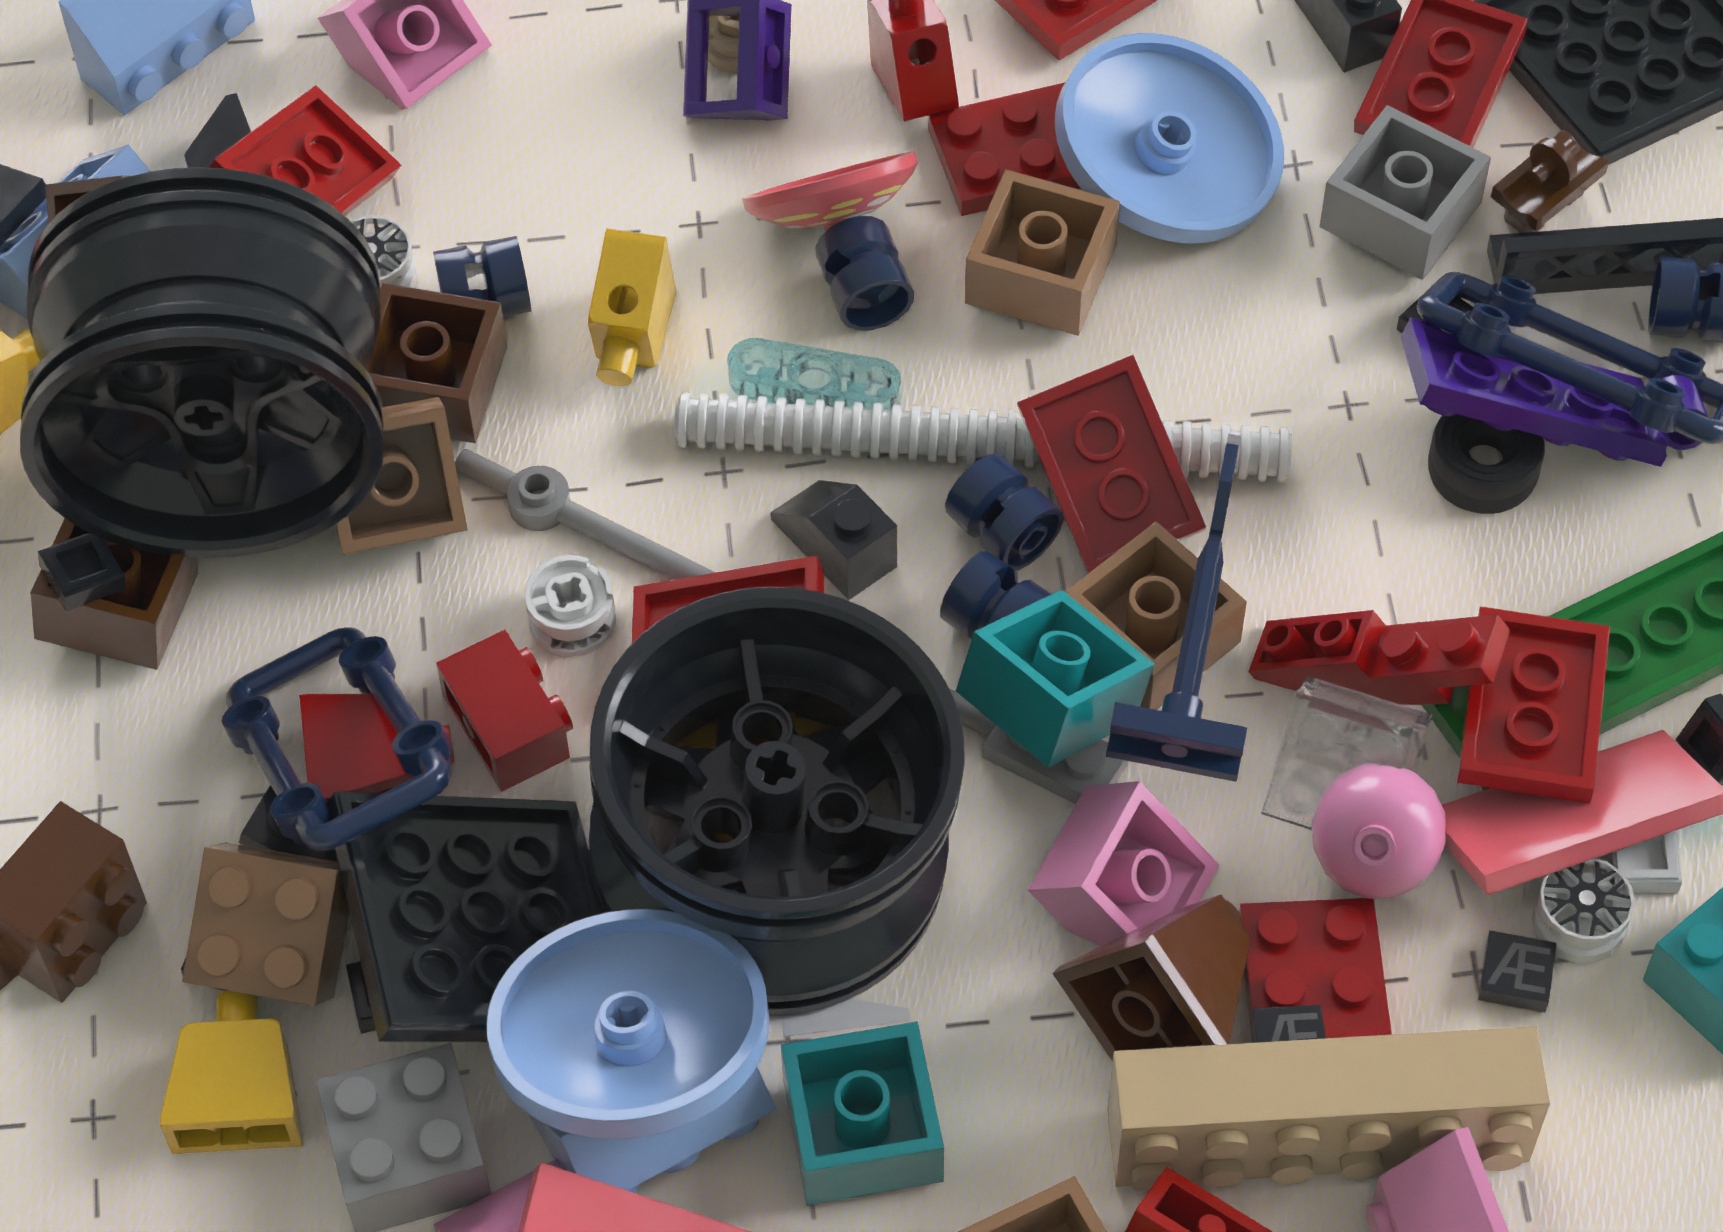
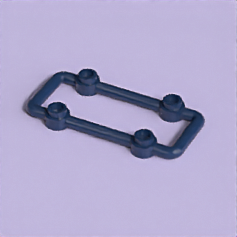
M1449 272L1441 276L1418 300L1417 312L1424 321L1455 335V339L1461 345L1474 352L1487 356H1504L1626 409L1634 420L1651 429L1668 433L1676 431L1706 444L1723 443V384L1706 377L1703 371L1706 362L1700 356L1690 351L1672 348L1668 356L1659 357L1536 304V300L1533 298L1536 290L1535 287L1522 279L1508 275L1502 276L1499 284L1492 285L1465 273ZM1457 296L1475 305L1472 311L1463 312L1448 304ZM1507 325L1514 327L1528 326L1646 377L1649 381L1646 386L1636 387L1511 333V329ZM1672 375L1685 376L1691 379L1698 389L1702 402L1717 408L1713 417L1708 418L1685 408V404L1682 402L1685 395L1684 391L1675 384L1662 379Z
M353 627L335 629L242 676L228 689L226 694L228 709L222 716V725L235 747L242 748L246 754L254 755L277 796L270 806V812L281 834L286 838L292 839L298 845H306L309 849L316 851H327L340 847L434 798L447 787L450 781L452 746L439 722L434 720L421 721L395 682L394 670L396 668V661L386 640L382 637H366L363 632ZM339 656V665L349 685L353 688H358L362 694H372L398 735L393 740L392 749L403 771L414 777L329 821V806L320 787L313 783L301 784L277 742L279 739V718L269 699L261 695Z

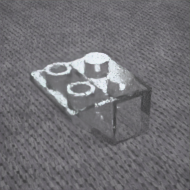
M1308 676L1296 692L1261 814L1312 830V820L1321 795L1340 774L1362 764L1378 763V766H1392L1397 769L1402 767L1416 773L1433 715Z

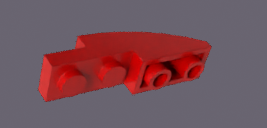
M1374 610L1266 621L1248 672L1258 681L1329 698L1378 704H1449L1455 686L1491 684L1494 682L1510 629L1498 614L1385 625Z

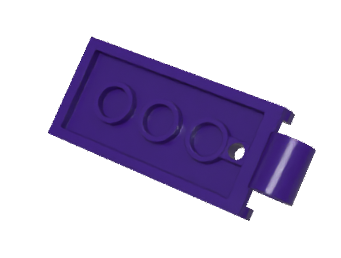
M1410 317L1401 335V341L1419 403L1439 415L1454 416L1459 414L1482 420L1497 430L1511 431L1516 429L1540 435L1546 441L1558 446L1574 444L1597 450L1602 455L1613 460L1625 461L1632 459L1662 467L1667 457V446L1675 450H1688L1702 443L1676 431L1670 433L1661 432L1644 426L1634 420L1629 415L1628 410L1504 356H1487L1474 352L1461 345L1455 339V335L1439 329L1426 321ZM1583 363L1636 387L1644 386L1642 378ZM1672 375L1662 379L1675 384L1684 391L1685 395L1682 402L1685 404V408L1709 418L1698 389L1691 379L1680 375Z

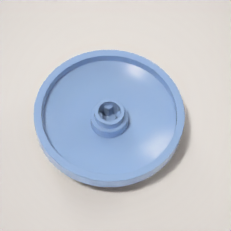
M1136 33L1112 38L1097 45L1080 59L1060 92L1055 111V131L1060 153L1069 172L1083 191L1120 201L1118 222L1135 231L1175 243L1194 244L1218 241L1230 237L1249 226L1261 214L1278 188L1284 167V144L1277 119L1270 105L1255 84L1241 70L1221 55L1195 42L1156 33Z
M634 909L607 912L575 921L543 937L521 954L505 972L494 991L488 1009L487 1039L494 1070L499 1082L511 1099L529 1115L544 1124L574 1135L601 1139H630L660 1134L685 1126L704 1117L729 1100L746 1083L760 1062L768 1039L770 1019L762 974L754 959L736 939L727 933L693 922L676 912Z

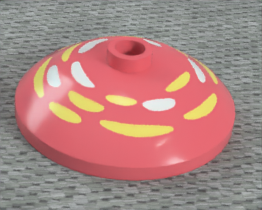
M915 151L817 174L742 198L744 209L758 219L784 228L811 229L824 226L826 232L831 226L845 219L873 212L889 202L913 175L918 160Z

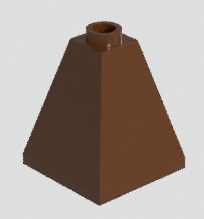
M1220 894L1185 906L1062 964L1052 974L1112 1062L1114 1051L1225 1045L1230 1043L1251 937L1241 924V916L1237 908Z

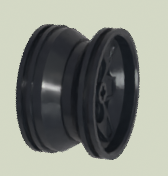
M190 167L150 171L105 184L69 204L45 227L35 244L28 269L27 320L35 351L40 362L31 374L24 390L21 406L20 455L24 470L31 484L51 508L81 529L125 547L168 556L172 554H186L188 558H221L258 554L299 543L333 527L364 501L379 477L384 455L382 402L378 389L366 370L380 330V278L375 256L368 242L357 227L341 212L306 190L268 176L224 168Z
M757 587L723 592L681 607L656 622L626 649L612 668L602 686L591 724L589 771L593 805L590 814L589 862L591 880L602 914L634 909L664 910L676 912L700 925L729 934L748 951L762 974L766 988L769 1015L798 1014L823 1009L861 994L885 979L916 948L937 910L947 866L949 831L958 807L962 785L965 753L961 719L948 685L935 664L910 637L880 615L843 598L806 589ZM789 713H794L796 717L806 718L828 726L832 725L833 728L801 736L792 728V720ZM718 720L716 748L675 747L692 732ZM755 739H765L770 742H765L760 744L759 746H756L751 744L749 741ZM885 778L894 796L898 821L874 815L869 809L866 794ZM645 811L683 824L679 834L663 854H661L653 840ZM830 818H838L848 822L849 825L845 827H832L823 821ZM722 833L731 836L734 840L728 843H717L709 840L707 837L712 834ZM828 883L837 885L840 888L828 891Z

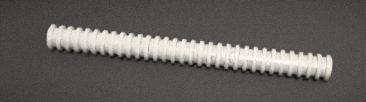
M682 392L676 402L674 435L679 447H687L689 441L697 442L698 448H706L708 442L716 443L717 449H725L727 444H735L736 450L741 451L745 450L746 445H754L757 452H763L765 446H774L775 453H783L784 447H793L794 454H802L804 448H811L813 455H821L823 449L831 450L832 456H840L842 450L851 451V456L858 458L861 452H870V457L875 459L879 458L880 453H889L891 460H898L899 454H908L910 461H917L918 455H928L929 462H936L938 456H945L948 463H956L957 457L966 458L967 464H974L976 458L981 459L989 454L1000 453L1013 465L1015 461H1024L1026 468H1033L1034 462H1040L1023 419L1017 417V411H1009L1008 417L998 416L997 410H989L988 416L979 415L978 409H970L969 415L960 414L959 408L954 407L950 409V413H940V407L932 406L930 412H921L920 405H913L911 411H902L901 404H893L892 410H883L882 403H874L872 409H866L863 406V402H855L853 408L844 407L843 401H835L834 407L825 406V401L819 399L816 400L815 405H806L805 399L797 398L795 404H787L785 397H778L776 403H768L766 396H759L757 402H749L747 395H740L738 401H731L728 394H720L719 399L714 400L711 399L709 393H701L699 399L692 398L690 392ZM1171 420L1163 421L1164 428L1185 477H1188L1189 471H1196L1199 478H1207L1208 472L1218 473V478L1220 479L1228 434L1241 436L1234 474H1237L1238 480L1245 481L1247 475H1256L1257 481L1265 482L1267 476H1276L1277 483H1285L1286 477L1290 475L1292 434L1289 433L1288 427H1280L1279 433L1270 432L1269 426H1261L1259 432L1250 431V426L1243 424L1239 431L1231 430L1230 424L1222 423L1221 429H1211V423L1203 422L1201 428H1192L1190 421H1183L1182 427H1172Z

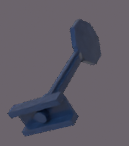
M1228 434L1209 538L1197 561L1172 693L1164 697L1162 711L1115 702L1106 757L1237 782L1248 727L1201 719L1203 702L1198 696L1224 564L1221 539L1240 445V435Z

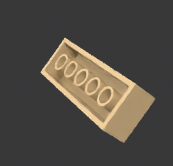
M1537 1026L1114 1051L1107 1112L1115 1187L1132 1186L1135 1190L1148 1192L1166 1166L1191 1182H1202L1205 1186L1212 1188L1231 1187L1241 1183L1244 1179L1270 1177L1278 1183L1294 1184L1306 1181L1313 1175L1342 1173L1348 1179H1368L1381 1174L1383 1171L1394 1168L1452 1131L1468 1127L1484 1169L1488 1171H1506L1518 1167L1522 1162H1530L1550 1106Z

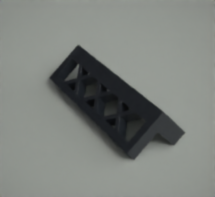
M1723 218L1490 235L1487 254L1494 284H1499L1501 277L1504 275L1513 276L1533 285L1536 289L1534 294L1651 286L1660 256L1693 259L1699 270H1705L1712 262L1723 263Z

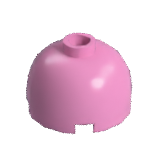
M1378 763L1362 764L1340 774L1322 793L1312 820L1313 849L1325 874L1344 891L1366 899H1392L1416 889L1436 869L1446 843L1445 812L1434 789L1415 772L1402 767L1397 769L1392 766H1378Z

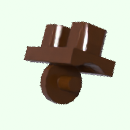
M1563 129L1553 138H1543L1533 145L1530 150V157L1492 187L1490 198L1506 209L1504 214L1505 222L1519 233L1538 232L1547 221L1567 205L1570 206L1583 195L1585 190L1604 176L1609 162L1601 156L1586 152L1576 142L1574 137Z

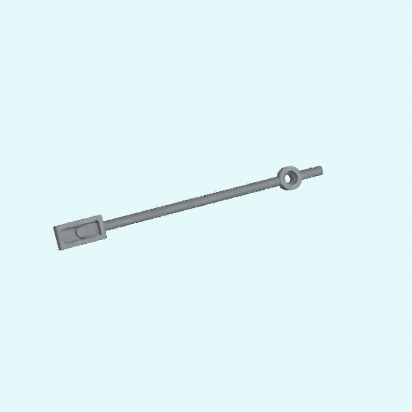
M463 449L456 459V471L507 496L511 517L518 525L525 529L544 531L562 523L674 580L716 573L571 501L566 478L554 468L531 466L515 473L469 449ZM535 490H546L544 493L537 495L530 493ZM949 688L955 700L961 723L988 736L983 744L984 759L1074 804L1077 803L1086 786L1117 783L1128 766V761L1106 757L1108 742L1100 740L1048 768L960 694Z

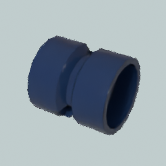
M857 216L845 219L831 226L820 236L815 246L816 258L825 281L831 288V296L840 320L846 327L857 331L879 329L899 320L909 311L914 302V290L903 264L898 259V250L890 230L883 220L873 216Z
M517 236L483 242L480 251L473 253L466 245L433 251L441 293L500 302L503 317L532 312ZM483 274L486 289L469 290L467 279Z
M1660 256L1657 261L1650 296L1649 334L1684 338L1690 330H1696L1703 341L1723 343V263L1712 262L1705 270H1699L1693 259Z
M1000 453L989 454L966 469L954 483L945 502L946 513L967 534L973 538L980 537V545L985 551L990 552L1016 571L1030 565L1048 549L1059 534L1064 521L1063 512L1036 487L1028 488V479Z
M983 551L972 557L951 582L940 607V617L943 621L972 639L974 631L1051 595V593L1030 579L1018 583V572L990 552Z

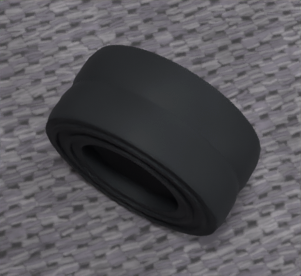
M1459 414L1454 416L1442 415L1434 428L1428 455V470L1431 480L1437 491L1447 501L1461 509L1481 514H1494L1513 509L1528 498L1538 482L1545 454L1544 438L1540 435L1516 429L1511 431L1497 430L1482 420ZM1479 445L1492 446L1501 453L1503 460L1497 464L1484 465L1475 461L1469 451Z

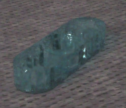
M748 338L738 342L732 347L727 357L730 387L739 396L747 395L749 400L757 401L759 396H766L768 403H776L778 397H785L787 404H795L797 398L805 399L806 405H815L816 400L819 399L825 401V406L834 407L835 401H843L844 407L853 408L855 402H863V406L866 409H872L874 403H882L883 410H892L893 404H901L900 372L892 363L884 359L763 338ZM754 363L764 365V367L759 368L757 374L746 373V371L752 369ZM782 367H787V381L779 380V377L783 376ZM821 370L826 372L831 377V380L821 388L812 389L800 384L798 378L806 371ZM842 377L850 378V381H847V391H842ZM872 384L883 385L882 388L878 389L876 395L865 393V391H869Z

